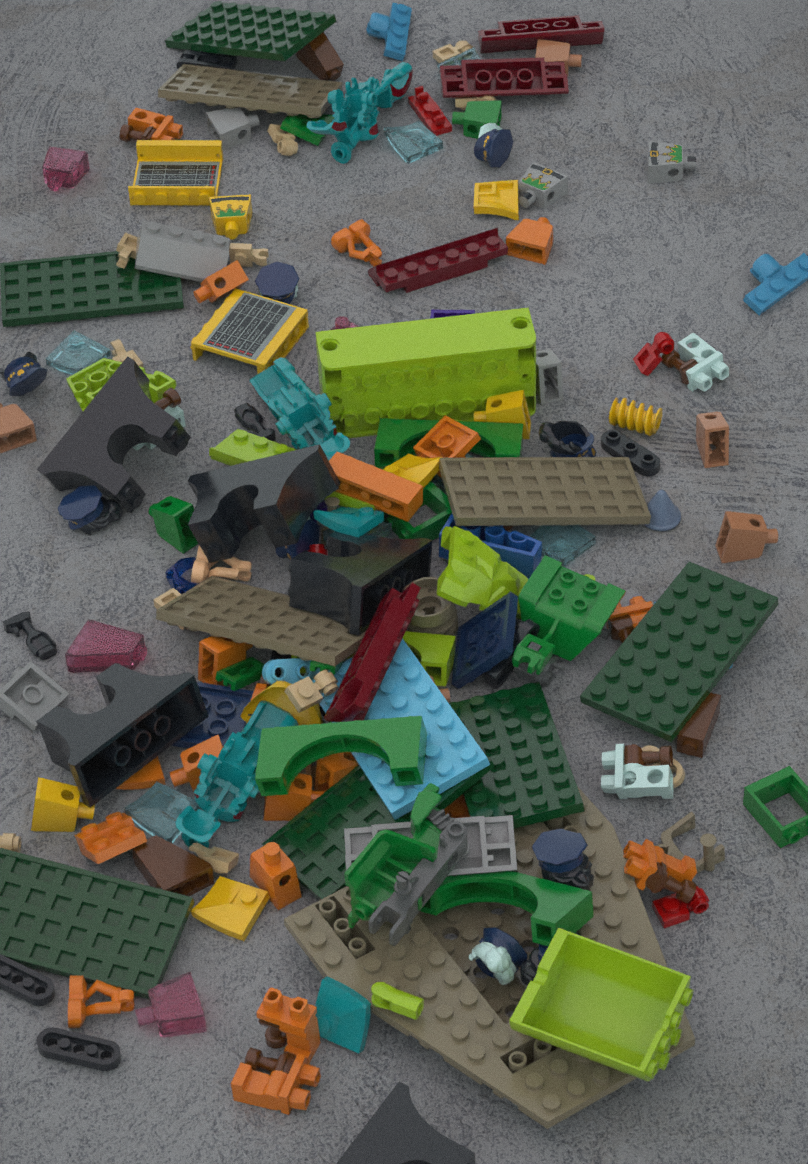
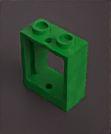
M430 481L423 488V504L420 507L427 505L437 514L436 516L413 527L409 522L384 512V526L387 530L394 532L399 539L427 538L433 541L439 537L440 531L452 514L448 497Z
M790 766L744 787L743 805L779 848L788 844H794L808 835V786ZM789 793L807 815L782 826L764 804Z

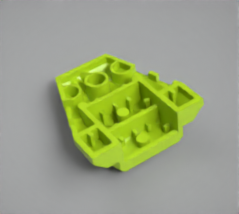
M103 358L66 378L67 384L82 411L86 409L122 362ZM140 367L150 380L149 388L153 403L162 399L163 393L169 388L175 389L176 381L160 371L148 374L145 372L144 367Z
M450 526L444 527L442 530L441 547L449 550L448 566L438 578V596L464 607L469 602L479 604V610L482 611L509 592L519 597L522 588L528 581L525 575L509 563L501 561V557L497 552L470 531L456 526L453 528ZM518 599L516 618L521 619Z

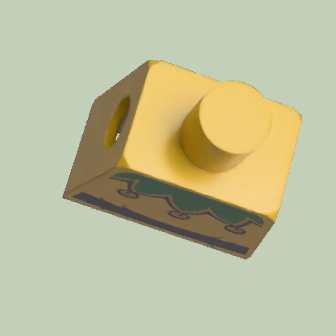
M251 194L209 197L211 217L217 235H225L230 240L238 237V234L248 233L252 218Z

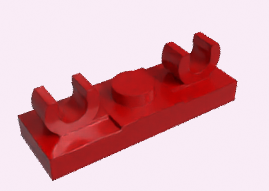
M423 86L416 87L414 89L415 95L408 97V103L430 134L435 137L452 132L451 123L437 103L434 102L428 92H424Z

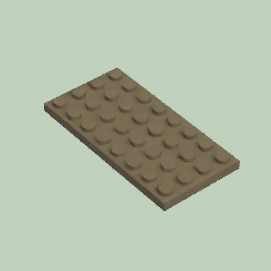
M183 64L158 89V97L165 98L166 101L185 100L189 104L202 102L207 106H217L219 104L226 105L227 108L231 109L244 107L248 111L261 109L266 110L268 113L286 112L290 116L303 114L309 118H318L331 105L328 102V93L337 89L342 91V82Z
M629 457L439 459L440 473L456 526H589L650 523L651 515Z
M214 576L209 577L156 610V619L167 622L168 625H180L187 627L191 631L210 633L213 637H225L232 639L236 643H248L259 649L267 648L275 650L282 655L290 654L298 656L301 660H313L336 666L356 652L365 632L359 636L350 634L344 625L329 617L289 607L290 597L286 594Z

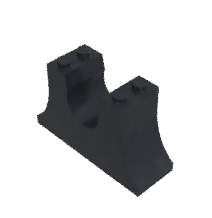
M127 356L37 470L60 492L77 489L80 486L96 485L103 495L115 500L120 506L132 513L135 508L141 505L146 493L123 467V460L127 452L135 445L152 443L158 446L162 452L177 456L180 451L187 447L191 437L176 418L153 403L149 388L150 380L137 363Z
M320 444L190 475L188 483L197 497V503L188 526L209 563L232 558L239 548L241 539L249 531L260 525H263L275 548L296 544L311 513L327 496L339 489L340 481Z
M335 531L329 535L326 542L328 556L321 553L303 551L291 559L289 565L291 580L288 588V596L290 597L289 607L329 617L344 625L350 634L359 636L367 630L381 599L392 588L402 593L405 587L414 580L430 577L432 540L427 538L395 539L363 534L358 538Z
M114 663L96 676L107 707L91 714H77L72 712L71 709L56 706L36 721L52 762L72 773L82 801L86 806L91 808L209 717L193 674L186 672L171 676H153L138 673L118 663Z
M399 1081L336 1164H475V1152L445 1137L432 1128L413 1105L409 1086Z

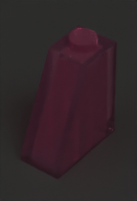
M88 619L65 653L68 672L105 671L114 663L135 670L139 662L145 659L147 647L145 646L144 635Z

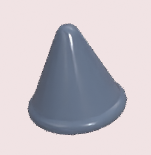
M659 490L648 502L647 507L651 519L649 524H644L646 527L654 531H668L679 524L681 512L672 502L666 491Z

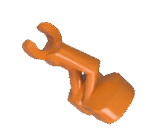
M363 219L351 224L349 230L343 228L332 236L331 245L339 253L348 251L349 257L365 262L369 261L372 266L382 264V260L379 259L382 256L381 248L369 238L370 225ZM363 243L367 249L364 251L355 250L354 244Z
M70 975L68 1028H81L86 1016L121 1014V1011H133L134 992L132 990H121V988L100 980H96L87 990V984L83 975ZM96 991L111 998V1001L98 1002L86 1006L87 1000Z

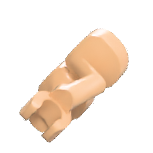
M199 545L197 558L192 568L191 586H196L211 576L249 581L251 579L250 571L252 564L249 561H242L233 556L230 559L222 560L232 568L215 567L211 569L217 562L209 563Z

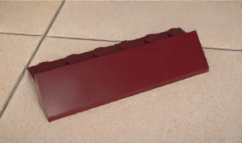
M579 15L498 21V29L478 31L480 54L537 49L538 39L569 43L570 46L602 44L605 28L602 21L581 22Z
M544 57L461 60V65L440 66L441 95L443 98L569 94L564 62H545Z
M498 228L374 266L368 270V275L375 285L381 286L385 292L403 287L406 293L487 268L488 260L508 254V247L498 235Z
M412 582L402 593L392 588L381 599L324 716L325 720L332 722L364 720L419 605L420 599L417 598L421 587Z

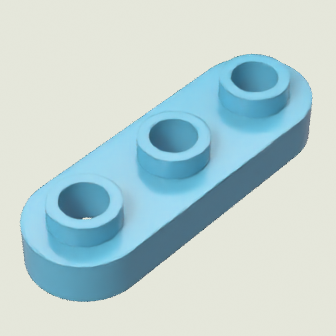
M300 658L273 659L266 662L263 666L262 676L269 685L283 680L293 684L308 676L313 680L314 676L320 672V668L318 667L315 672L310 671V662L312 660L305 661ZM302 666L306 669V673L304 676L300 674V668ZM277 668L281 670L280 677H276L275 670Z

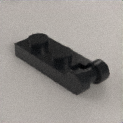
M185 50L176 67L179 69L183 64L234 70L237 64V56Z

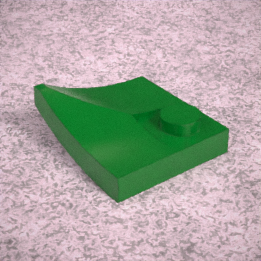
M303 114L296 116L288 115L282 121L280 129L319 146L326 135L310 131L307 128V122L324 120L329 124L334 120L333 114H322L318 118H309Z

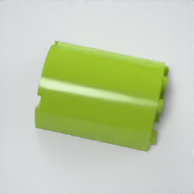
M558 928L538 965L534 980L529 982L509 1020L510 1027L516 1032L648 1082L655 1077L659 1069H666L670 1059V1053L668 1052L671 1045L677 1046L680 1040L682 1029L678 1027L685 1006H689L694 990L689 988L691 976Z

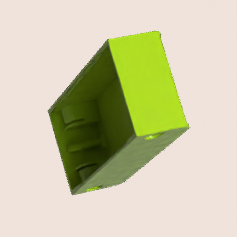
M529 308L315 332L320 395L325 393L332 404L328 407V410L330 412V419L336 425L337 432L342 433L348 438L377 435L380 418L441 420L446 415L455 421L474 422V411H485L488 397L524 390L530 416L536 412V334Z

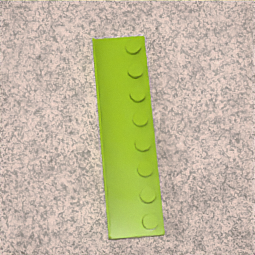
M237 429L217 446L209 448V456L213 460L232 466L297 449L251 434L245 430ZM336 491L324 499L336 497L340 501L338 504L340 506L358 509L371 507L373 510L378 511L372 504Z

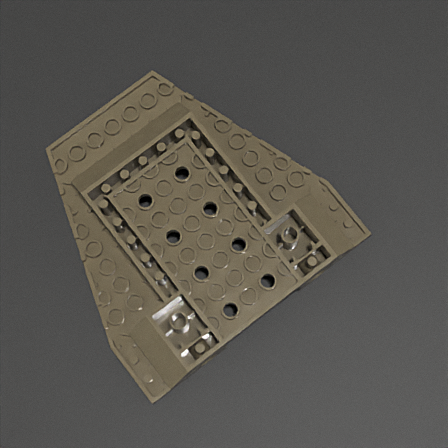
M579 787L578 790L583 801L584 812L514 828L517 871L515 872L542 879L541 867L532 849L539 835L542 832L556 829L581 833L588 845L583 853L588 856L592 863L591 874H593L594 880L590 891H592L594 917L580 928L577 933L585 938L667 967L634 878L624 872L627 860L624 858V852L614 826ZM348 886L284 918V926L324 978L328 976L361 994L369 1002H371L373 995L371 987L376 982H384L398 990L423 998L424 1008L417 1020L391 1010L376 1007L371 1002L372 1013L406 1036L411 1035L419 1040V1044L427 1050L431 1048L444 1057V1061L480 1085L484 1083L493 1089V1093L501 1099L505 1097L518 1106L519 1111L547 1129L636 1079L634 1076L512 1030L509 1023L511 1017H508L506 1014L510 1011H515L528 986L521 981L520 968L514 974V979L506 985H501L496 978L490 976L484 979L474 976L482 971L477 966L475 959L472 961L469 959V954L472 953V949L476 945L480 944L479 941L483 937L484 928H498L508 933L523 948L526 946L539 947L537 943L532 942V914L524 909L504 903L475 902L449 908L437 916L419 911L413 919L411 931L405 934L396 946H392L389 943V933L394 924L388 921L384 922L375 934L369 932L368 920L360 919L352 929L349 927L348 915L352 911V906L350 904L351 894ZM497 908L505 911L501 915L491 913L493 909ZM449 933L456 934L458 936L454 940L444 938V936ZM526 952V953H527V960H528L530 953H529V952ZM685 1011L678 1027L682 1029L680 1040L677 1046L671 1045L668 1052L670 1053V1059L695 1045V1037Z

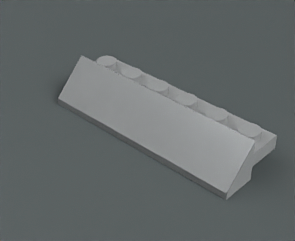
M513 815L454 818L455 821L461 822L467 828L468 849L448 876L517 871ZM411 822L371 825V827L344 829L346 871L379 831L391 830L413 839Z

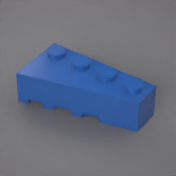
M453 514L450 515L444 527L450 526L453 528L456 526ZM503 525L456 526L470 531L473 535L477 536L483 543L500 555L501 561L509 563L528 579L541 562L542 542L518 531L508 532L503 528ZM441 530L439 533V557L449 559V550L441 547Z

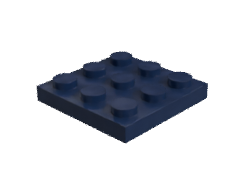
M509 592L458 627L451 682L453 686L460 689L466 684L472 683L478 676L486 671H490L493 666L511 656L513 652L518 596Z
M197 682L209 717L171 746L189 749L213 736L219 735L224 747L232 732L237 734L238 731L241 732L246 726V721L240 716L243 709L251 701L254 691L245 689L233 691L231 687Z

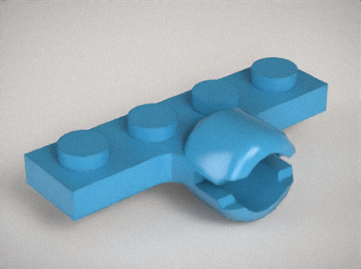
M393 2L389 17L377 12L371 14L366 33L378 39H385L383 56L403 61L412 8Z
M765 253L753 263V268L750 269L751 275L761 284L746 294L743 301L754 312L761 315L808 280V256L803 253L788 265L782 266L770 254Z

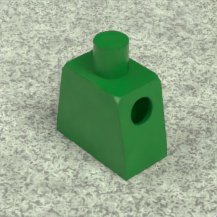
M502 101L467 102L465 112L453 111L452 124L463 125V135L465 137L478 139L480 128L483 125L495 123L500 126Z
M168 496L159 503H154L150 506L149 515L153 517L156 531L162 539L183 554L198 545L188 526L194 511L193 504Z

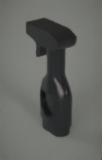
M245 403L234 409L236 419L242 426L255 430L257 434L254 435L265 437L271 441L276 440L275 430L264 428L262 425L263 417L254 406Z
M29 611L19 613L3 621L4 630L7 634L14 633L16 637H19V631L24 630L28 635L26 645L34 656L39 657L41 660H46L56 655V643L46 632L36 630L33 627Z

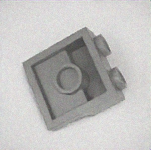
M31 661L25 667L19 666L13 672L11 680L7 684L4 682L0 684V709L11 719L18 717L33 731L38 728L36 722L38 719L56 706L60 707L69 697V693Z

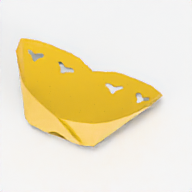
M284 680L276 681L255 696L243 709L240 716L248 723L251 718L248 714H253L259 702L265 700L290 713L299 725L323 724L319 703L299 713L285 693L287 686L292 683Z

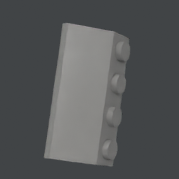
M142 220L137 238L135 269L202 282L208 276L227 266L230 238Z

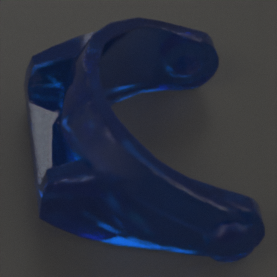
M195 557L180 559L166 570L165 577L171 589L174 588L180 594H183L199 584L181 577L186 570L193 568L194 561L196 560Z

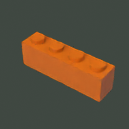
M336 452L329 460L340 481L339 489L336 490L338 493L372 504L377 510L407 522L423 504V486L340 452Z

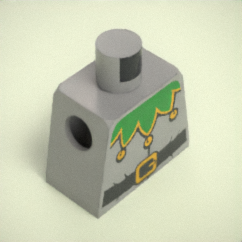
M649 141L648 183L681 181L683 179V169H696V156H683V145Z
M535 162L530 165L519 181V203L524 208H528L531 204L542 209L547 208L568 193L567 175Z

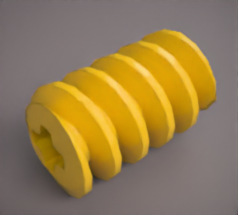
M616 397L610 409L609 423L613 426L618 424L620 428L627 426L628 430L631 431L636 429L638 433L645 431L646 435L651 436L660 427L663 409L659 408L655 414L654 406L652 405L645 411V403H641L636 408V401L632 400L630 405L627 406V398H623L621 403H618V398Z

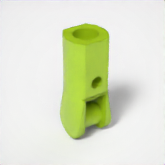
M376 982L371 987L373 994L371 1002L374 1006L391 1010L414 1020L420 1017L424 1008L423 998L398 990L384 982Z

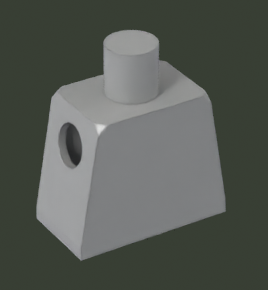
M240 107L206 112L207 129L214 140H222L223 151L251 139L250 128L259 126L257 114L245 116Z
M551 349L536 352V396L541 405L563 400L562 364ZM544 382H548L550 385L546 387Z

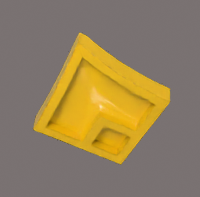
M518 180L475 183L474 214H492L519 220Z
M407 454L391 465L386 466L383 470L416 482L424 488L440 470L439 459L442 457L422 458Z
M219 876L207 895L192 908L191 914L192 917L228 936L245 941L270 896L268 891Z

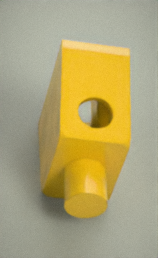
M524 390L488 397L486 410L474 411V422L523 423V439H530L531 418Z
M38 777L31 831L73 832L75 831L77 818L93 820L95 805L90 808L83 802H79L80 793L77 786Z

